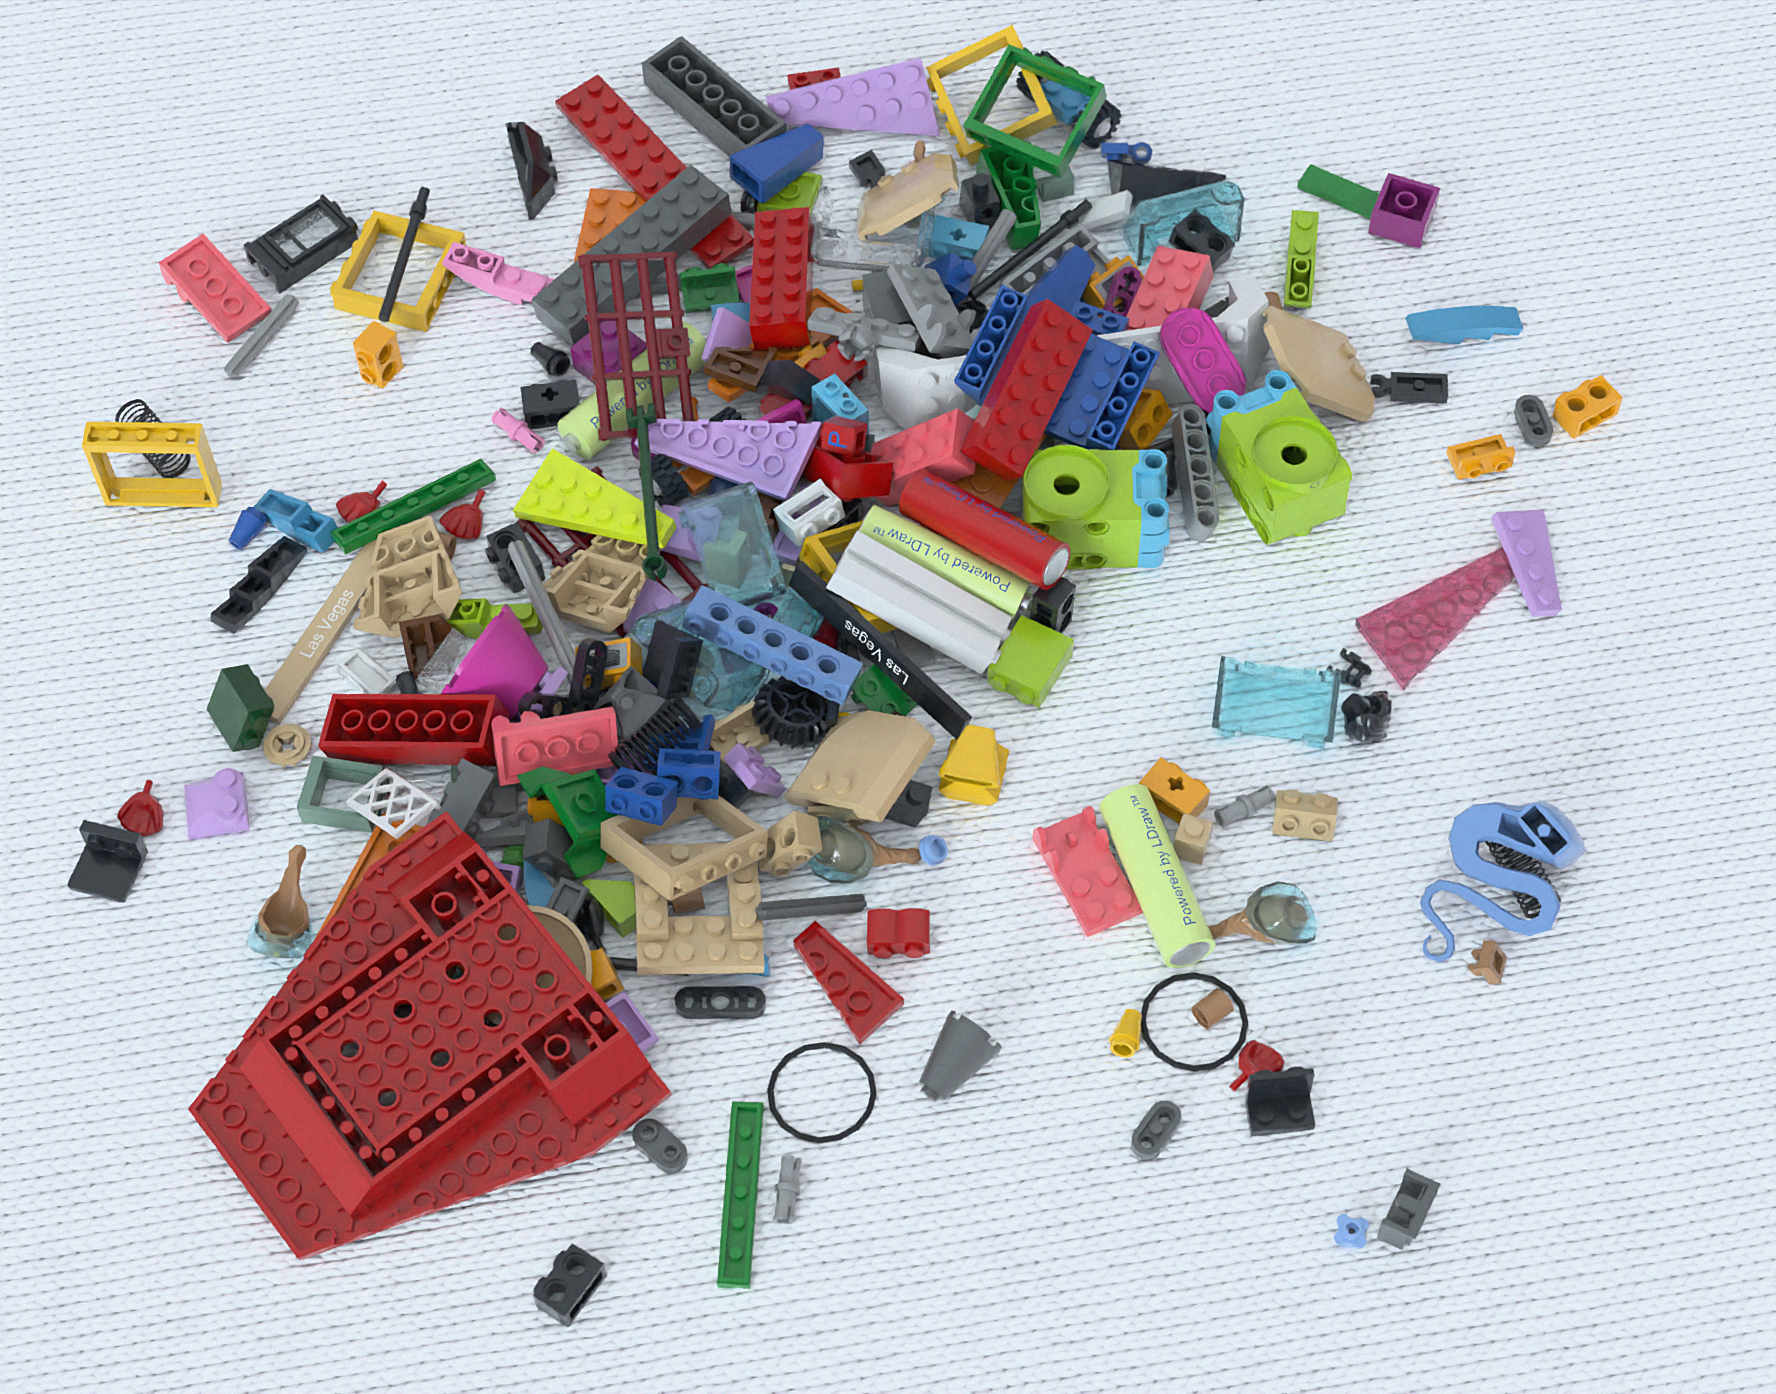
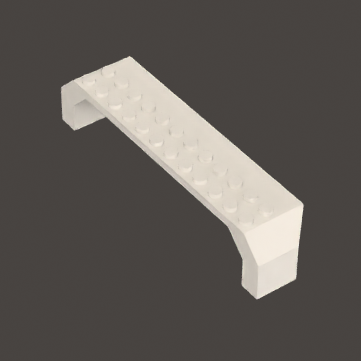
M1256 277L1229 281V307L1218 317L1212 318L1244 372L1246 378L1245 392L1250 391L1269 351V342L1263 330V325L1268 321V318L1263 316V312L1268 308V299ZM1161 326L1096 335L1126 349H1130L1133 341L1160 352L1144 388L1160 390L1167 404L1192 401L1161 347L1159 338ZM883 345L874 346L872 349L875 382L883 409L904 430L957 408L965 413L977 405L954 383V379L966 355L937 360Z

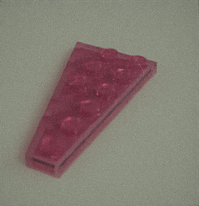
M1502 547L1356 619L1355 626L1403 691L1410 685L1411 680L1418 673H1421L1428 663L1437 654H1440L1468 626V622L1475 615H1479L1485 608V605L1515 578L1509 559Z

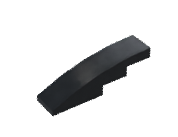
M283 536L248 565V574L229 589V598L211 612V622L235 634L256 615L289 578L306 555L307 547Z

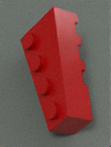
M819 436L802 472V475L807 477L809 482L814 483L821 479L825 486L842 502H851L853 498L889 496L893 462L889 460L877 462L876 455L870 452L859 453L849 457L821 450L822 440Z

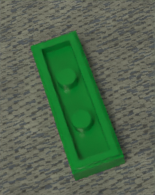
M1312 164L1308 166L1298 181L1297 188L1368 219L1371 218L1372 210L1379 196L1378 192Z

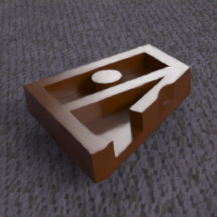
M715 347L704 365L703 374L756 393L768 361L775 360L778 348L768 347V351H751V347L735 349Z

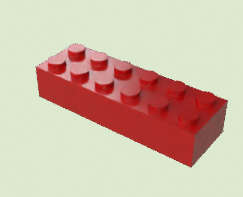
M809 207L755 212L749 320L755 350H765L768 347L786 348L810 345L811 330H807L812 311L814 228Z
M1049 299L1032 305L960 452L1006 482L1022 477L1093 329Z
M332 694L318 747L328 758L368 764L458 765L461 758L475 765L496 766L491 723L499 715L508 718L510 712L496 694Z

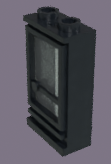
M322 194L320 199L272 228L261 237H258L255 241L251 243L248 241L243 246L248 262L251 265L257 262L259 270L264 277L271 274L276 290L282 293L350 249L354 241L358 240L356 232L358 226L352 217H346L342 213L341 208L335 201H330Z

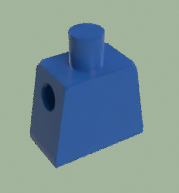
M949 253L924 266L926 269L936 270L954 305H958L966 298L969 291L970 278L977 271L973 261L969 259L964 261L953 253Z

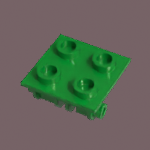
M875 664L858 677L852 689L851 699L856 704L862 702L870 711L891 714L896 710L906 716L918 705Z

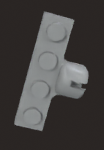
M828 307L816 308L808 319L807 330L840 336L838 340L841 341L838 344V349L848 360H851L853 355H856L854 361L865 359L874 346L877 345L915 352L923 341L917 328L913 325L889 323L881 318H865L857 313L846 314L836 312Z

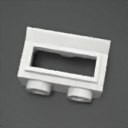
M821 479L773 509L779 529L798 547L803 545L805 537L819 534L845 517L841 500L825 486ZM820 497L821 503L810 510L809 503ZM795 512L801 515L795 520L791 517Z

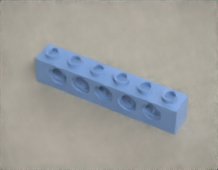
M703 585L688 606L682 625L683 628L691 633L699 635L722 648H726L744 657L748 661L759 664L773 673L781 675L801 687L808 688L824 696L826 699L844 705L856 684L863 666L862 662Z

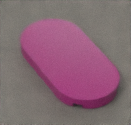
M1188 307L1175 310L1169 314L1161 325L1159 334L1160 344L1194 404L1203 411L1211 413L1213 411L1214 397L1218 392L1231 390L1238 396L1243 395L1246 388L1244 372L1213 319L1202 310Z

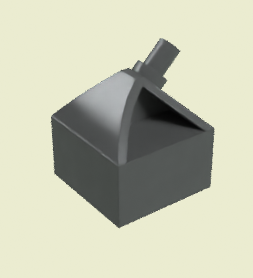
M630 666L596 703L592 710L613 707L616 714L617 735L626 742V738L631 739V734L637 735L636 730L642 731V725L647 726V721L653 722L652 717L658 718L657 713H663V708L668 709V704H673V702L658 696V689ZM672 708L676 717L679 718L680 714ZM666 712L670 720L674 723L676 720L668 712ZM661 716L666 726L670 728L671 725ZM656 721L661 731L665 733V728ZM650 725L655 734L659 735L660 733ZM645 729L648 736L652 738L653 736ZM641 735L642 739L648 746L649 741ZM635 739L640 748L642 749V751L646 754V748L637 739ZM630 743L631 747L642 756V754Z

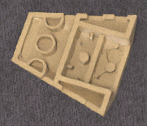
M431 515L378 534L370 562L373 569L371 574H368L366 577V594L360 598L358 607L361 612L359 617L355 618L353 627L364 632L398 638L402 636L399 626L400 621L439 614L444 620H449L463 591Z
M598 535L591 540L592 546L586 550L579 549L572 555L573 560L563 568L557 566L550 572L551 577L542 584L556 613L562 619L611 633L628 618L647 579L642 569L643 560L647 557V545Z

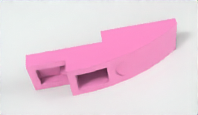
M453 242L442 262L444 267L470 284L494 296L522 305L524 300L532 302L531 299L554 280L551 277L507 265L503 256Z

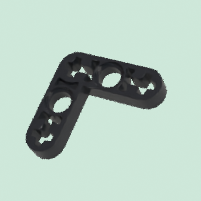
M586 638L579 644L569 696L527 692L521 697L518 704L520 715L524 711H531L536 713L540 719L555 717L553 709L559 701L562 703V711L558 716L573 714V708L584 709V711L592 710L600 698L608 650L604 642ZM591 650H595L594 655H590ZM589 674L591 676V684L584 690L582 682L585 676ZM536 703L543 705L542 710L531 709V706Z

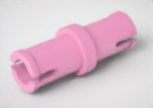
M500 407L499 411L496 410L493 414L491 421L506 431L510 439L519 441L534 454L542 449L545 439L529 429L528 424L524 420L516 419L503 407Z

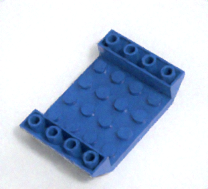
M1001 285L954 379V383L981 407L1030 309L1027 306V295L1004 285ZM1091 334L1043 434L1066 444L1083 447L1088 450H1114L1160 352L1133 341L1130 349H1126Z

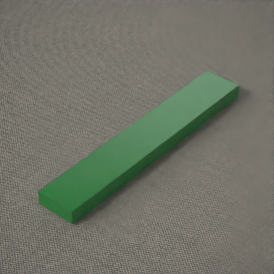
M480 458L331 531L332 539L346 555L376 540L380 533L413 522L496 481L495 473Z
M732 1101L717 1288L750 1289L764 1102Z

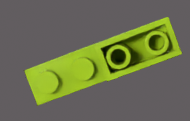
M1292 210L1284 306L1312 307L1319 212Z
M486 598L459 599L449 620L446 621L457 630L458 636L478 639L495 615H499L500 609L505 604L491 605ZM532 603L507 604L511 607L527 634H541L543 625Z

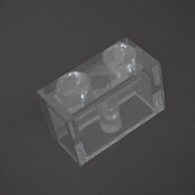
M452 628L418 675L416 682L431 693L440 694L446 684L450 683L455 674L454 672L475 643Z

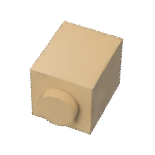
M1183 813L1173 846L1179 859L1202 865L1211 840L1213 822Z

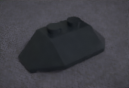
M523 121L507 122L505 124L508 141L528 219L531 220L539 214L555 194L553 182H558L555 166L549 165V162H553L550 146H544L542 136Z

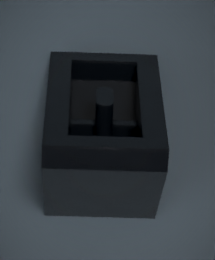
M792 360L768 361L758 388L790 400L798 399L801 404L810 407L812 403V386L821 381Z

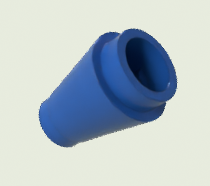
M248 506L246 510L241 511L228 542L235 548L243 550L266 527L267 517L256 508Z

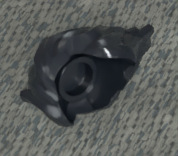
M1374 691L1368 696L1352 693L1343 701L1341 710L1344 714L1345 734L1350 739L1367 742L1378 741L1388 737L1384 731L1389 728L1388 723L1391 720L1392 701L1388 699L1387 691Z

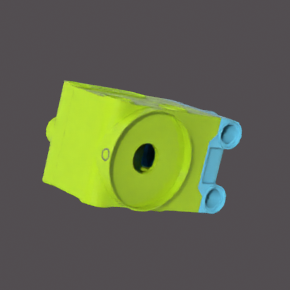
M1282 370L1269 372L1265 378L1264 387L1238 396L1231 390H1223L1215 395L1213 411L1206 418V423L1211 429L1209 438L1210 455L1264 544L1269 545L1292 535L1306 536L1311 533L1314 526L1346 513V502L1350 481L1352 480L1350 466L1338 451L1337 443L1332 433L1321 424L1319 418L1312 412L1286 372Z
M1058 445L1045 450L1035 449L1022 476V520L1069 544L1071 555L1066 569L1157 568L1164 562L1165 547L1169 546V505L1165 501L1167 496V457L1162 451L1157 449L1088 450L1074 445Z

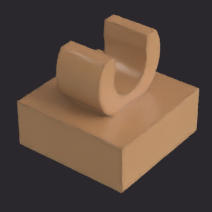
M1495 940L1483 941L1482 949L1471 951L1473 958L1479 961L1478 964L1468 965V969L1475 976L1483 975L1489 984H1501L1507 956Z

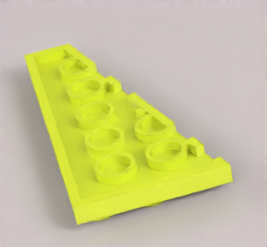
M553 448L513 509L515 517L519 519L647 545L643 501ZM656 509L659 548L664 549L677 526L674 519Z

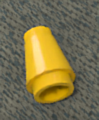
M1126 1009L1109 1038L1110 1049L1117 1056L1129 1058L1134 1056L1135 1052L1140 1049L1142 1014L1135 1009Z

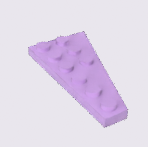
M921 57L766 96L768 108L785 121L786 124L805 125L808 123L810 126L940 136Z
M657 419V423L648 425L650 452L656 455H665L667 459L782 501H787L791 498L817 443L823 423L799 424L796 421L768 423V421L755 420L710 422L703 419H698V421ZM637 437V440H636V442H635V445H636L637 447H638V437Z

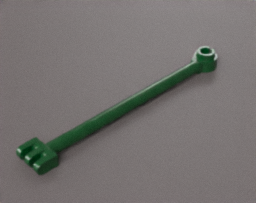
M650 403L648 404V413H645L643 405L637 406V415L635 416L632 408L626 409V421L630 429L637 427L647 541V557L643 560L642 569L647 578L657 581V577L653 572L656 570L659 579L662 580L666 576L668 568L664 558L659 554L648 431L649 424L657 423L655 404Z

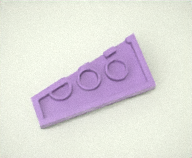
M1544 509L1496 512L1491 520L1531 616L1557 615L1562 610Z

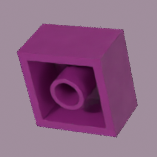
M1388 173L1372 210L1368 233L1421 248L1437 208L1440 187Z
M602 321L600 323L605 373L619 372L621 370L616 321ZM628 329L631 358L633 361L647 349L645 341ZM587 333L570 347L573 369L595 385V381H592L591 377L594 374L590 336Z

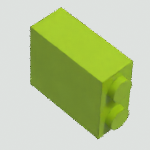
M1021 615L1010 632L1009 637H1007L999 649L1001 655L996 664L990 663L988 666L987 683L999 692H1007L1017 697L1022 703L1032 704L1040 708L1073 656L1074 639Z

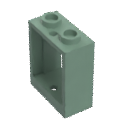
M313 755L297 804L301 821L372 833L375 824L360 813L319 807L327 779L367 784L382 772L384 767ZM385 779L380 783V786L390 784V779ZM388 792L378 794L376 802L382 801L383 796H387ZM382 809L374 810V814L378 817L382 816Z

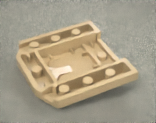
M933 153L917 163L911 161L901 168V172L893 177L891 174H888L877 182V186L863 193L857 209V235L862 243L868 241V234L872 236L878 233L879 236H882L940 203L942 195L948 193L951 187L954 192L959 189L957 166L952 156Z
M1274 306L1268 307L1263 312V316L1268 318V321L1263 325L1264 333L1281 370L1286 372L1291 380L1302 389L1301 395L1305 401L1361 422H1365L1372 417L1375 396L1366 379L1367 373L1357 360L1356 349L1349 342L1346 334Z
M870 710L838 717L837 725L832 726L784 794V797L789 804L808 807L813 806L814 802L853 809L858 818L882 822L936 741L931 733L915 718Z

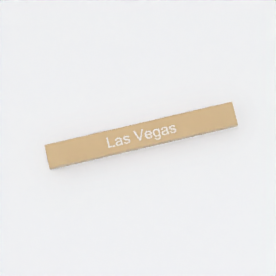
M377 539L361 548L265 689V692L271 697L275 706L270 721L280 725L359 608L360 598L365 596L367 590L365 585L366 577L368 574H371L373 569L370 562Z

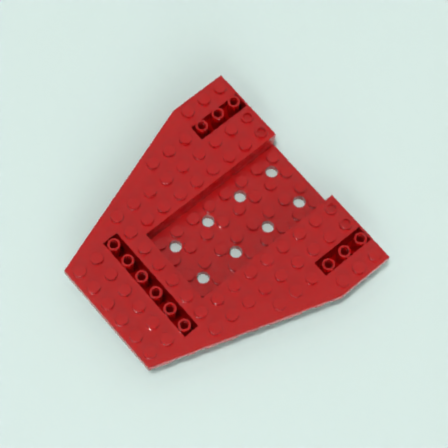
M445 811L367 869L363 875V880L356 889H352L346 897L347 901L336 916L333 915L304 953L303 960L296 969H292L286 977L287 981L276 996L273 995L242 1036L243 1040L235 1050L232 1049L225 1059V1064L214 1078L211 1077L188 1110L297 1259L301 1261L592 1156L672 1096V1093L653 1070L627 1029L478 843L462 831L447 811ZM506 927H513L517 930L516 936L509 941L500 939V932ZM460 965L465 968L463 976L459 979H450L448 977V971L451 967ZM544 974H550L554 977V983L548 988H540L537 985L538 978ZM402 1004L412 1006V1012L406 1018L395 1016L396 1009ZM491 1013L502 1015V1021L496 1027L485 1025L486 1017ZM349 1043H356L359 1045L358 1053L354 1057H344L342 1054L343 1048ZM439 1052H446L450 1055L448 1063L442 1067L433 1065V1057ZM389 1091L396 1093L397 1098L394 1104L387 1107L380 1105V1097L383 1093Z

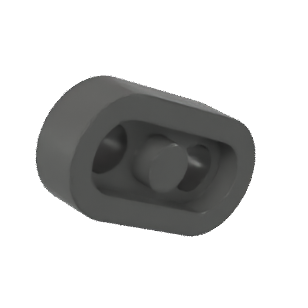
M1534 395L1519 397L1515 404L1514 415L1523 438L1532 446L1540 447L1548 444L1553 434V426L1542 400Z
M1167 1100L1156 1102L1137 1126L1131 1138V1149L1137 1157L1144 1160L1158 1157L1176 1133L1181 1123V1111L1175 1103ZM1162 1117H1166L1170 1120V1122L1167 1124H1163L1159 1121V1119ZM1143 1142H1150L1153 1146L1151 1148H1144L1141 1144Z
M646 1118L634 1126L632 1136L636 1148L660 1170L673 1174L685 1168L688 1162L686 1146L664 1125L655 1119ZM646 1130L654 1131L651 1136L643 1135ZM669 1150L677 1152L673 1157H668L665 1154Z

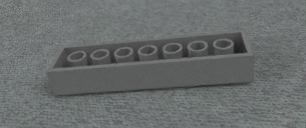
M690 164L586 252L585 255L677 252L678 259H680L732 214L729 194ZM577 260L531 299L536 318L571 347L589 333L588 322L585 321L584 316L587 314L582 268H579ZM664 260L648 261L650 283H652L665 271ZM620 262L625 305L640 293L637 262ZM593 263L598 313L615 312L609 263Z

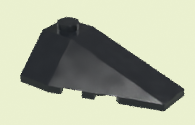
M1108 161L1111 194L1114 195L1128 190L1133 195L1131 204H1136V199L1148 200L1226 180L1225 174L1190 169L1178 170L1163 166L1152 168V166Z

